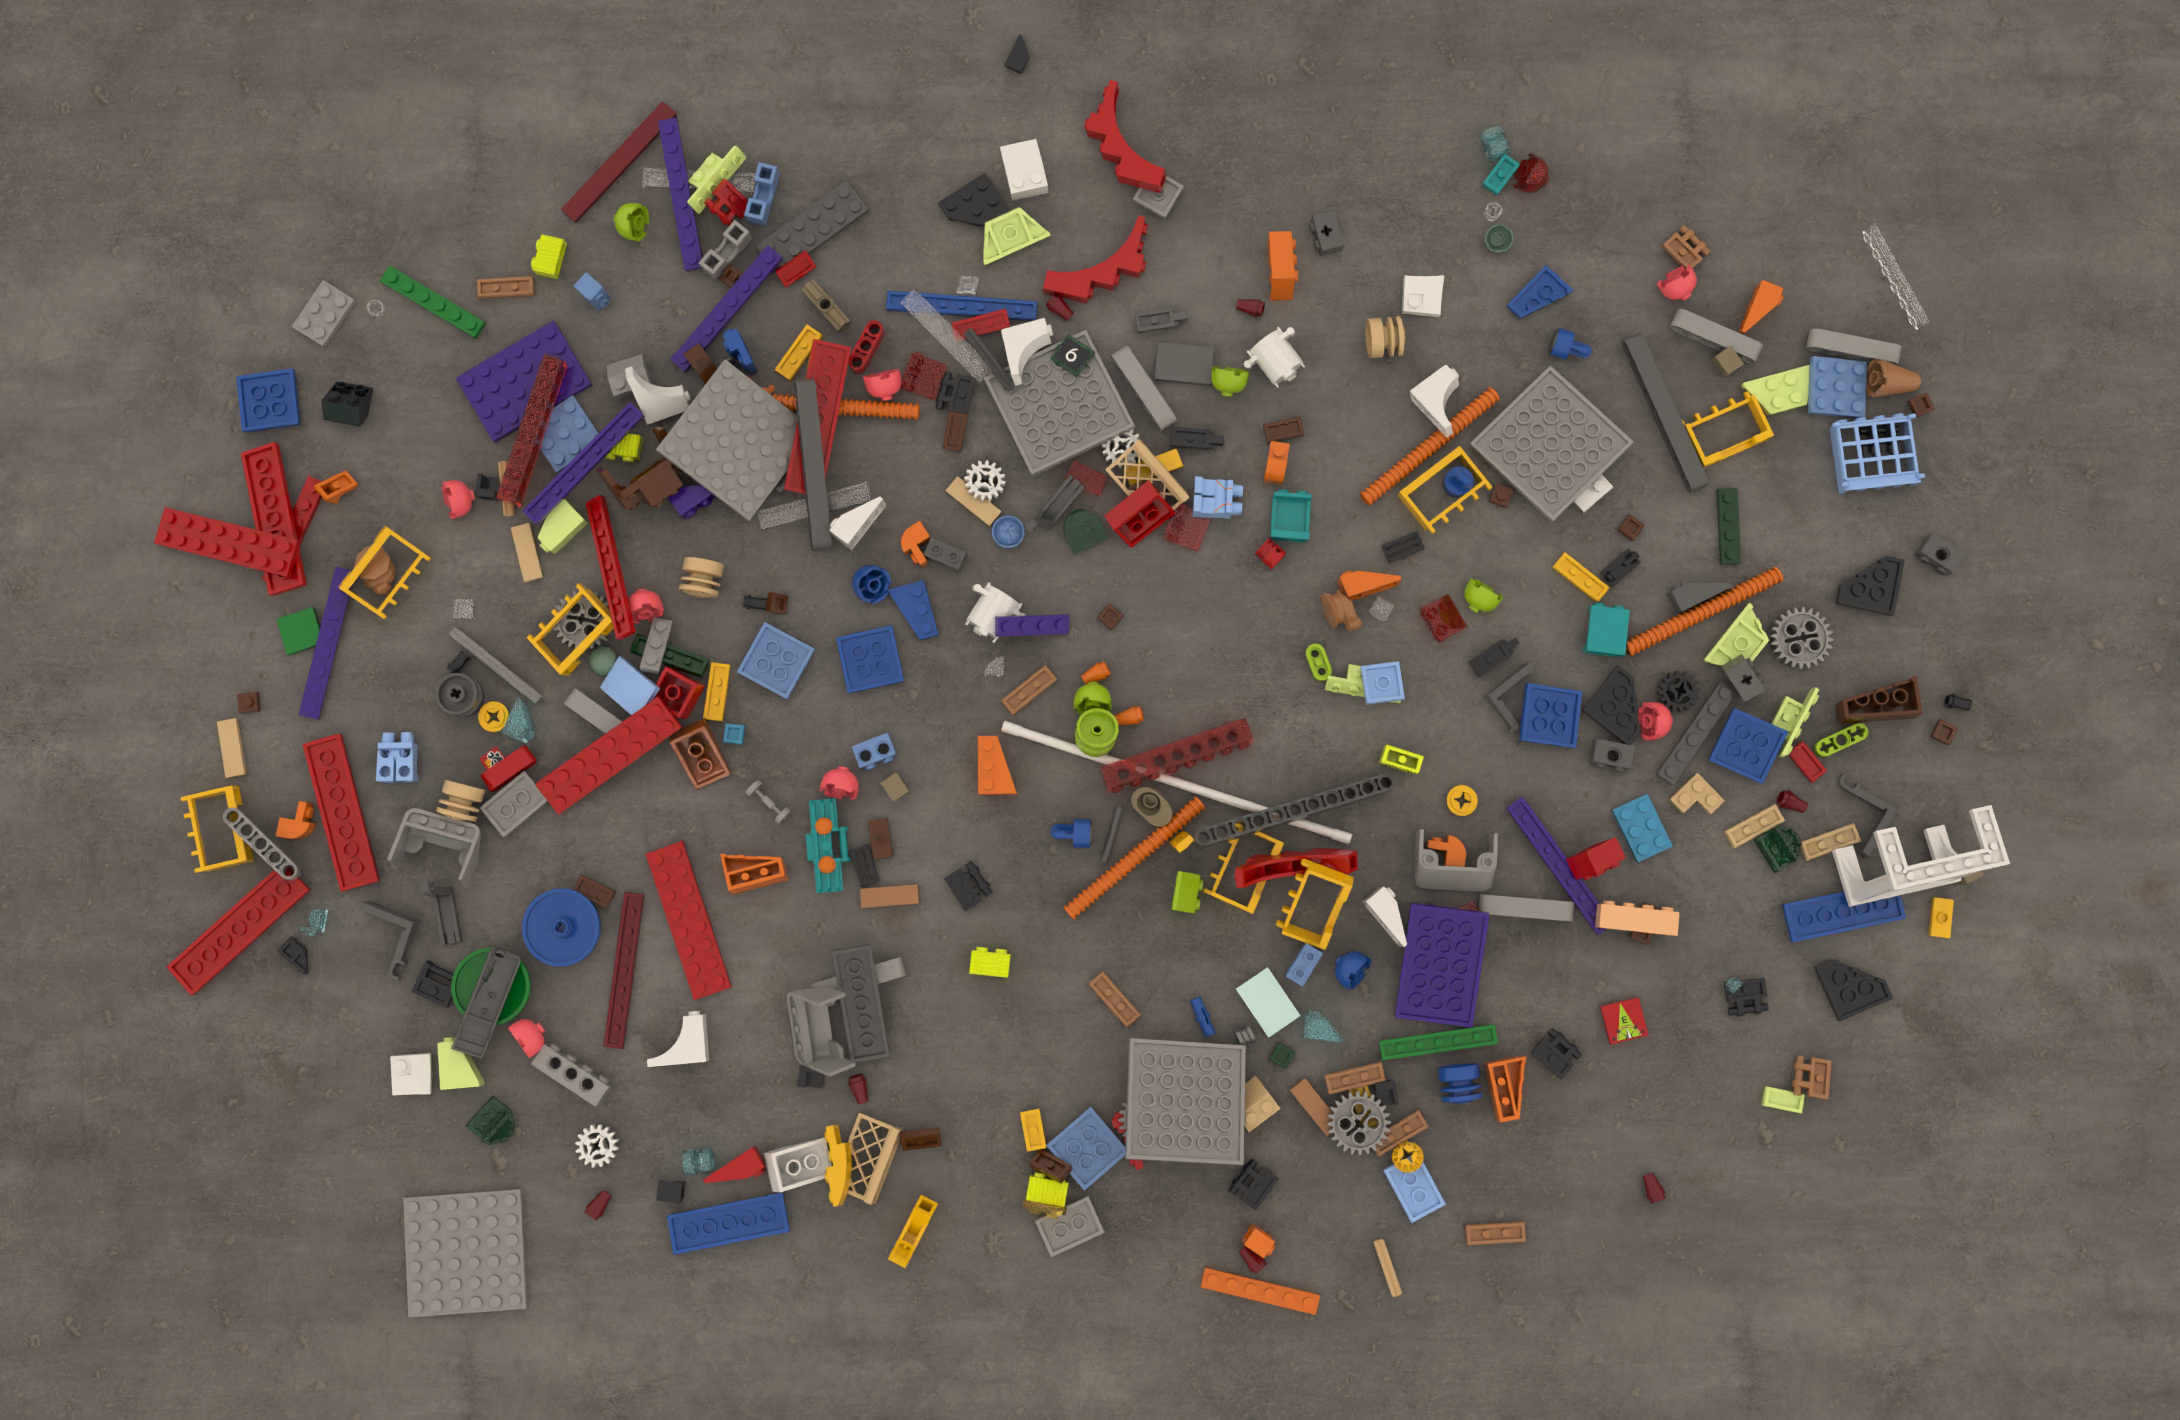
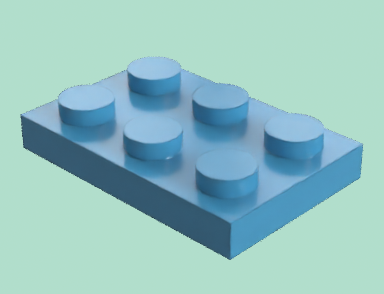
M1648 794L1611 810L1636 863L1673 847Z

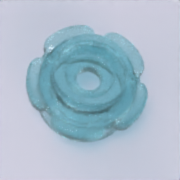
M1732 976L1725 984L1728 987L1726 989L1727 992L1735 994L1742 986L1743 982L1739 980V976L1736 979Z

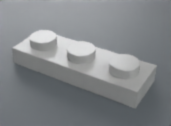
M653 618L640 664V671L660 673L673 621Z

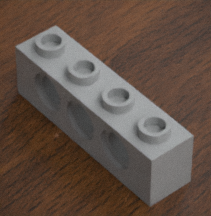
M554 1043L544 1044L531 1065L595 1107L599 1106L613 1086L609 1083L610 1080L601 1074L598 1076L593 1073L594 1069L586 1064L581 1065L576 1062L577 1058L569 1053L566 1055L561 1052V1047ZM555 1057L559 1058L561 1061V1065L559 1068H556L553 1065V1060ZM571 1068L577 1071L576 1078L570 1077L569 1071ZM587 1079L593 1081L591 1089H588L585 1085Z

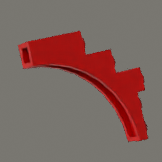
M1110 80L1109 85L1104 88L1103 102L1099 104L1097 113L1091 112L1090 118L1086 119L1084 129H1086L1088 137L1102 141L1100 152L1103 160L1118 163L1115 168L1118 182L1161 193L1167 177L1165 168L1151 164L1141 158L1128 146L1122 137L1116 120L1119 86L1117 81Z
M1137 217L1134 229L1127 241L1115 254L1104 262L1091 268L1074 272L1047 270L1043 294L1051 296L1056 294L1064 299L1087 304L1088 298L1092 299L1094 287L1113 291L1114 286L1119 284L1120 274L1140 278V274L1145 272L1147 264L1144 261V254H1139L1142 253L1144 242H1141L1142 235L1146 236L1148 224H1145V217Z
M1313 848L1308 852L1284 851L1278 855L1255 854L1247 858L1245 864L1235 868L1234 879L1236 881V888H1245L1270 879L1295 876L1297 873L1304 875L1307 867L1301 865L1302 859L1344 874H1351L1358 870L1357 850Z

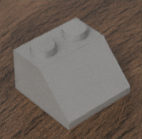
M643 354L606 365L608 381L613 396L618 401L634 396L626 379V368L632 366L643 380L652 384Z

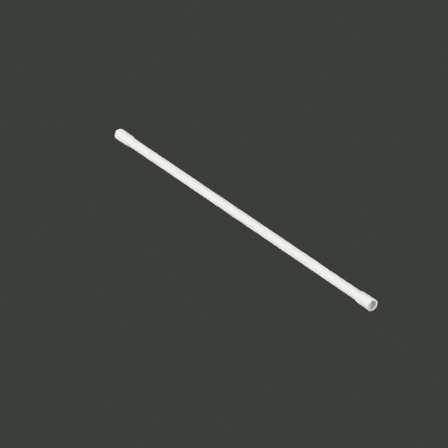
M1004 721L1001 729L1002 732L1042 743L1253 813L1268 809V807L1109 755L1101 757L1085 755L1075 744L1023 728L1008 721ZM1274 812L1271 814L1274 820L1279 821L1281 819L1278 813ZM1305 819L1288 823L1348 845L1352 837L1351 833Z

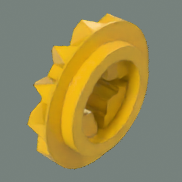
M488 702L479 711V723L483 729L489 732H498L505 728L510 720L509 711L505 705L499 702ZM488 712L494 714L498 712L497 718H499V721L493 720L490 722L492 717Z
M1465 785L1452 788L1446 797L1447 806L1452 813L1458 816L1469 815L1477 807L1478 799L1475 791ZM1463 794L1464 799L1470 803H1464L1460 809V803L1454 799L1460 798Z
M1406 1141L1401 1144L1399 1143L1393 1149L1392 1161L1398 1170L1410 1173L1421 1167L1424 1155L1421 1147L1415 1142ZM1404 1150L1408 1154L1413 1153L1411 1155L1412 1163L1408 1159H1402L1404 1158Z

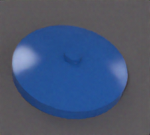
M552 889L542 893L528 906L522 921V935L526 947L535 958L551 966H569L582 961L594 950L601 933V921L597 908L588 897L572 889Z

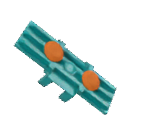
M836 798L809 801L811 833L805 834V840L807 845V861H813L816 893L844 891L841 862L851 861L850 857H848L846 835L848 827H838ZM833 832H839L841 858H835L833 853Z

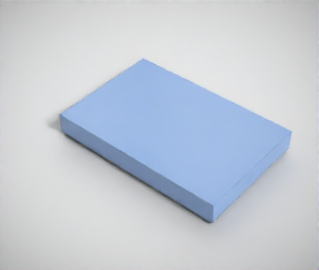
M621 656L617 658L600 686L606 694L631 715L651 702L660 689Z
M1411 1155L1403 1158V1160L1408 1159L1412 1163ZM1424 1162L1419 1169L1410 1173L1398 1170L1394 1164L1383 1169L1411 1223L1446 1205Z

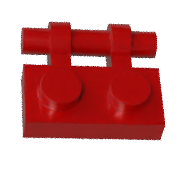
M722 179L712 192L717 199L713 202L710 198H707L704 204L709 207L708 210L712 214H716L724 225L730 226L734 216L740 219L744 216L748 200L727 179ZM723 204L729 209L726 213L721 209Z

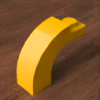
M920 1195L888 1260L906 1268L938 1203Z

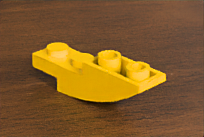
M831 1125L826 1127L825 1140L829 1143L830 1151L828 1155L830 1162H833V1166L826 1167L825 1180L830 1186L829 1200L833 1203V1207L843 1205L847 1196L851 1179L852 1158L850 1142L842 1143L839 1125Z

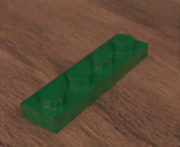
M1718 488L1716 493L1720 565L1741 564L1738 489Z
M637 634L630 648V653L643 657L648 637ZM667 644L662 664L702 678L709 664V659Z

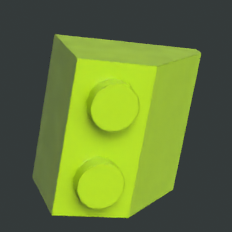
M1177 871L1171 910L1195 914V910H1199L1200 899L1197 898L1198 891H1202L1203 880L1200 879L1201 875Z

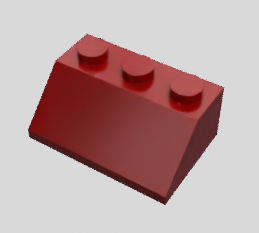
M1148 480L1116 507L1111 509L1104 517L1112 529L1132 548L1176 512L1158 489Z

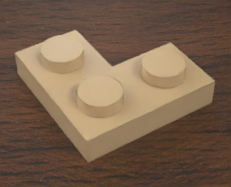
M1698 773L1694 774L1668 799L1681 813H1685L1697 801L1708 814H1712L1725 801Z

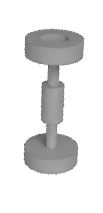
M759 779L756 780L746 790L745 794L748 797L753 796L755 793L762 798L761 801L767 807L779 814L774 821L780 825L792 811L786 807L781 812L775 806V802L759 791L763 783Z

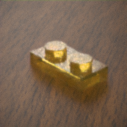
M1026 1199L1023 1201V1208L1030 1209L1029 1212L1033 1214H1041L1043 1212L1046 1213V1217L1055 1219L1060 1215H1066L1067 1207Z

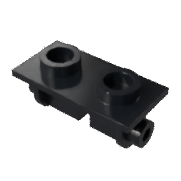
M1628 548L1601 571L1600 574L1613 587L1641 563L1638 559L1640 556L1636 551L1632 552Z

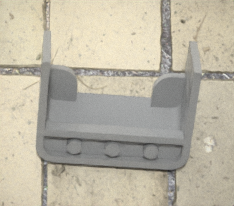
M412 808L404 815L387 860L394 869H398L404 853H418L423 848L425 842L461 851L458 861L462 866V870L458 880L464 888L468 889L479 861L481 831L475 824Z
M1424 830L1416 831L1414 883L1418 888L1486 892L1491 888L1497 866L1498 833L1489 834L1488 852L1482 853L1478 857L1477 868L1438 866V855L1436 852L1423 849Z
M830 987L809 988L789 992L787 994V1003L795 1055L799 1064L829 1077L855 1067V1062L844 1058L842 1045L832 1039L828 1006L834 1005L835 1000L845 997V993Z

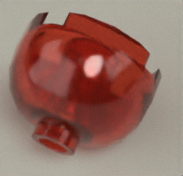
M1531 153L1527 155L1530 156L1527 160L1523 159L1514 175V179H1517L1516 184H1513L1514 188L1525 193H1535L1542 187H1545L1549 181L1548 165L1541 157Z

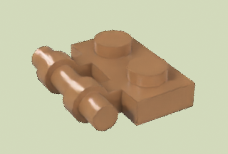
M1683 225L1679 231L1684 236L1681 237L1676 232L1661 247L1680 266H1684L1686 269L1690 264L1694 268L1703 259L1698 253L1701 252L1706 257L1711 250L1704 241L1701 242L1694 235L1695 232L1692 229L1689 230ZM1687 240L1695 246L1694 249L1686 242Z
M1796 1056V1063L1793 1066L1795 1070V1078L1792 1080V1087H1794L1793 1095L1801 1096L1803 1088L1807 1089V1097L1828 1100L1831 1060L1811 1057L1809 1064H1804V1056ZM1803 1071L1808 1072V1082L1802 1081Z

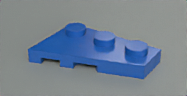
M1545 265L1506 307L1519 319H1522L1565 297L1574 290Z
M924 580L887 590L920 641L939 636Z

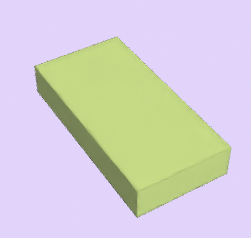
M1765 1086L1761 1105L1802 1114L1805 1094L1801 1093V1096L1793 1095L1792 1091Z

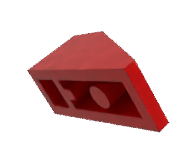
M753 1146L703 1179V1182L711 1183L746 1179L752 1175L756 1178L765 1172L763 1168L766 1167V1162L757 1147Z

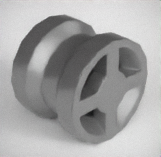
M1249 1024L1244 1025L1242 1029L1234 1030L1241 1045L1246 1046L1249 1042H1256Z

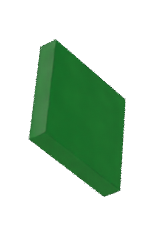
M314 607L276 619L287 655L290 656L316 647L320 623Z

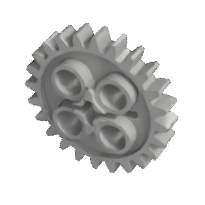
M573 591V596L571 598H573L577 594L576 591ZM595 592L594 594L599 598L600 594ZM585 596L575 604L580 605V611L574 614L572 607L557 623L558 626L553 629L556 632L560 631L557 638H563L562 643H568V647L571 649L574 645L576 648L588 636V629L590 627L596 628L597 624L582 623L575 619H568V616L581 619L587 618L591 621L600 622L604 619L600 612L596 617L591 616V612L595 607ZM604 596L600 597L601 602L608 608V602H605L606 598ZM560 599L562 606H555L559 610L558 612L567 605V601ZM572 623H576V630L569 632V626ZM600 635L590 645V648L594 650L595 644L602 646V639L608 641L606 635Z
M1805 607L1800 608L1799 611L1797 608H1793L1792 613L1787 610L1785 615H1779V620L1773 622L1777 627L1770 628L1774 634L1770 635L1769 638L1774 639V642L1769 645L1776 647L1772 653H1779L1776 658L1777 660L1784 658L1783 665L1790 662V668L1795 667L1797 664L1798 670L1802 669L1803 665L1805 669H1809L1811 665L1813 667L1817 666V661L1823 662L1822 656H1829L1826 650L1832 649V646L1828 642L1834 641V639L1829 638L1828 635L1832 634L1833 631H1827L1826 628L1830 624L1824 625L1825 617L1818 618L1820 612L1812 614V609H1808L1806 612ZM1806 623H1809L1811 625V632L1806 630ZM1787 626L1792 628V635L1786 632ZM1811 634H1817V637L1808 638L1803 641L1797 640L1785 643L1786 639H1794L1799 636L1804 637ZM1810 641L1815 643V651L1810 648ZM1791 645L1797 648L1796 654L1791 652Z
M1356 1090L1355 1096L1348 1091L1347 1098L1341 1095L1342 1101L1339 1102L1335 1099L1334 1101L1337 1106H1330L1333 1114L1329 1113L1327 1116L1332 1120L1326 1122V1124L1332 1126V1128L1328 1130V1133H1334L1331 1137L1332 1141L1338 1139L1336 1146L1339 1147L1343 1144L1344 1152L1350 1148L1352 1155L1355 1150H1357L1359 1155L1362 1154V1150L1369 1154L1370 1147L1376 1151L1375 1144L1382 1146L1383 1144L1380 1139H1387L1384 1132H1390V1129L1385 1126L1390 1124L1391 1121L1385 1118L1390 1114L1389 1112H1383L1386 1106H1379L1381 1103L1380 1099L1374 1101V1094H1371L1368 1098L1366 1091L1363 1092L1362 1096L1358 1090ZM1356 1104H1362V1112L1354 1113L1353 1107ZM1370 1109L1371 1112L1363 1118L1366 1112ZM1372 1117L1377 1118L1376 1126L1369 1127L1367 1124L1368 1120ZM1343 1118L1350 1120V1124L1346 1128L1340 1127V1121ZM1356 1119L1361 1120L1362 1126L1356 1125L1354 1121ZM1355 1126L1351 1134L1347 1136L1346 1133ZM1357 1132H1363L1364 1138L1361 1141H1355L1354 1135Z

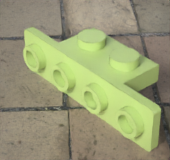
M733 146L723 159L711 153L689 179L688 182L697 190L687 203L698 214L707 206L704 204L707 198L713 199L714 195L712 192L722 179L729 180L745 161L746 156L737 146Z
M1349 664L1346 679L1328 676L1325 690L1365 697L1360 670L1361 666ZM1400 700V701H1392L1391 703H1394V702H1395V703H1400L1401 700Z
M1815 687L1809 690L1803 704L1788 696H1785L1771 722V724L1788 731L1777 757L1782 758L1790 754L1794 738L1797 739L1802 729L1800 726L1802 722L1808 719L1811 705H1814L1819 698L1817 694L1818 688Z

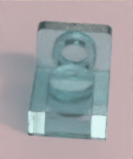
M313 909L309 916L310 927L299 926V930L305 931L304 935L309 936L324 933L328 910Z

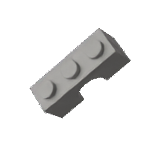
M736 220L723 233L724 239L720 246L714 251L710 249L699 262L702 270L716 281H718L727 267L733 263L753 239L750 232Z

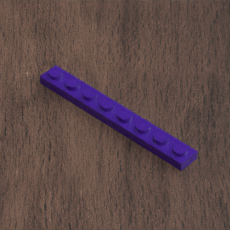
M678 119L659 120L658 126L685 271L701 269L699 262L703 256L695 212L687 203L691 197V190L688 182Z
M767 245L670 360L686 373L692 365L683 353L697 343L705 351L783 260V257Z
M629 402L522 511L538 525L645 416Z
M335 567L298 714L300 716L319 720L350 596L339 589L338 586L349 571L352 572V570Z
M1521 797L1506 808L1596 935L1601 934L1606 929L1595 927L1597 904H1599L1597 899L1582 879H1575L1566 861V856L1525 799Z

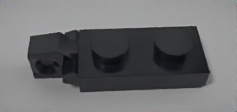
M1172 427L1171 447L1213 449V446H1223L1224 436H1215V432L1210 431V429Z
M1516 637L1508 643L1505 639L1500 640L1468 663L1479 678L1514 654L1512 648L1520 643Z

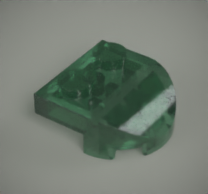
M1076 509L1066 516L1063 534L1074 555L1108 539L1100 519L1093 512L1085 509Z
M1783 825L1772 828L1754 839L1755 844L1774 873L1797 861L1801 856L1799 854V847L1802 845L1800 837L1793 829H1787Z
M492 1095L469 1120L466 1128L480 1137L481 1142L487 1145L503 1144L513 1135L515 1120L510 1108Z

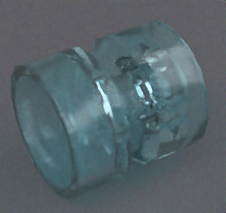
M1501 125L1493 126L1479 135L1482 145L1487 147L1485 152L1490 161L1502 158L1504 154L1507 155L1512 151L1508 140L1504 139L1506 135Z
M712 1147L701 1148L699 1152L695 1149L683 1151L682 1163L685 1176L697 1175L699 1171L702 1174L714 1173L715 1160Z

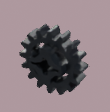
M1678 670L1674 671V676L1670 672L1667 674V678H1661L1663 684L1657 685L1661 691L1656 694L1662 696L1658 701H1664L1666 707L1670 706L1671 712L1675 711L1676 708L1678 713L1683 712V708L1686 711L1690 710L1689 705L1695 706L1694 699H1699L1700 697L1696 695L1700 688H1695L1698 681L1692 682L1693 675L1686 677V671L1682 672L1681 675ZM1677 679L1675 685L1669 684L1670 681ZM1679 688V692L1682 693L1678 695V692L1675 691V689ZM1682 698L1688 699L1684 704H1679Z

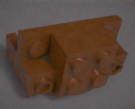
M657 426L652 430L659 443H661L667 433L664 428ZM664 456L630 480V485L627 487L625 485L620 486L607 468L604 470L601 467L596 469L621 507L626 510L636 508L640 504L639 501L651 507H657L665 501L664 498L679 492V488L683 485L678 476L684 472Z

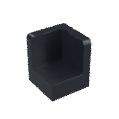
M478 473L475 496L483 500L499 501L500 478L486 477Z
M800 1066L798 1087H823L824 1074L808 1067Z
M1390 1079L1373 1084L1376 1100H1381L1379 1106L1399 1104L1394 1080Z
M659 1181L656 1201L681 1203L684 1198L686 1181Z

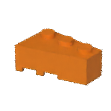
M1292 231L1269 232L1268 235L1269 283H1271L1270 301L1293 300L1294 283L1298 281V270H1294V266H1297V254H1293V250L1296 249V240L1292 239Z
M978 736V794L1018 795L998 737Z
M720 854L728 891L733 895L789 880L785 861L781 857Z
M1519 1055L1484 1062L1495 1118L1500 1123L1520 1119L1526 1056Z

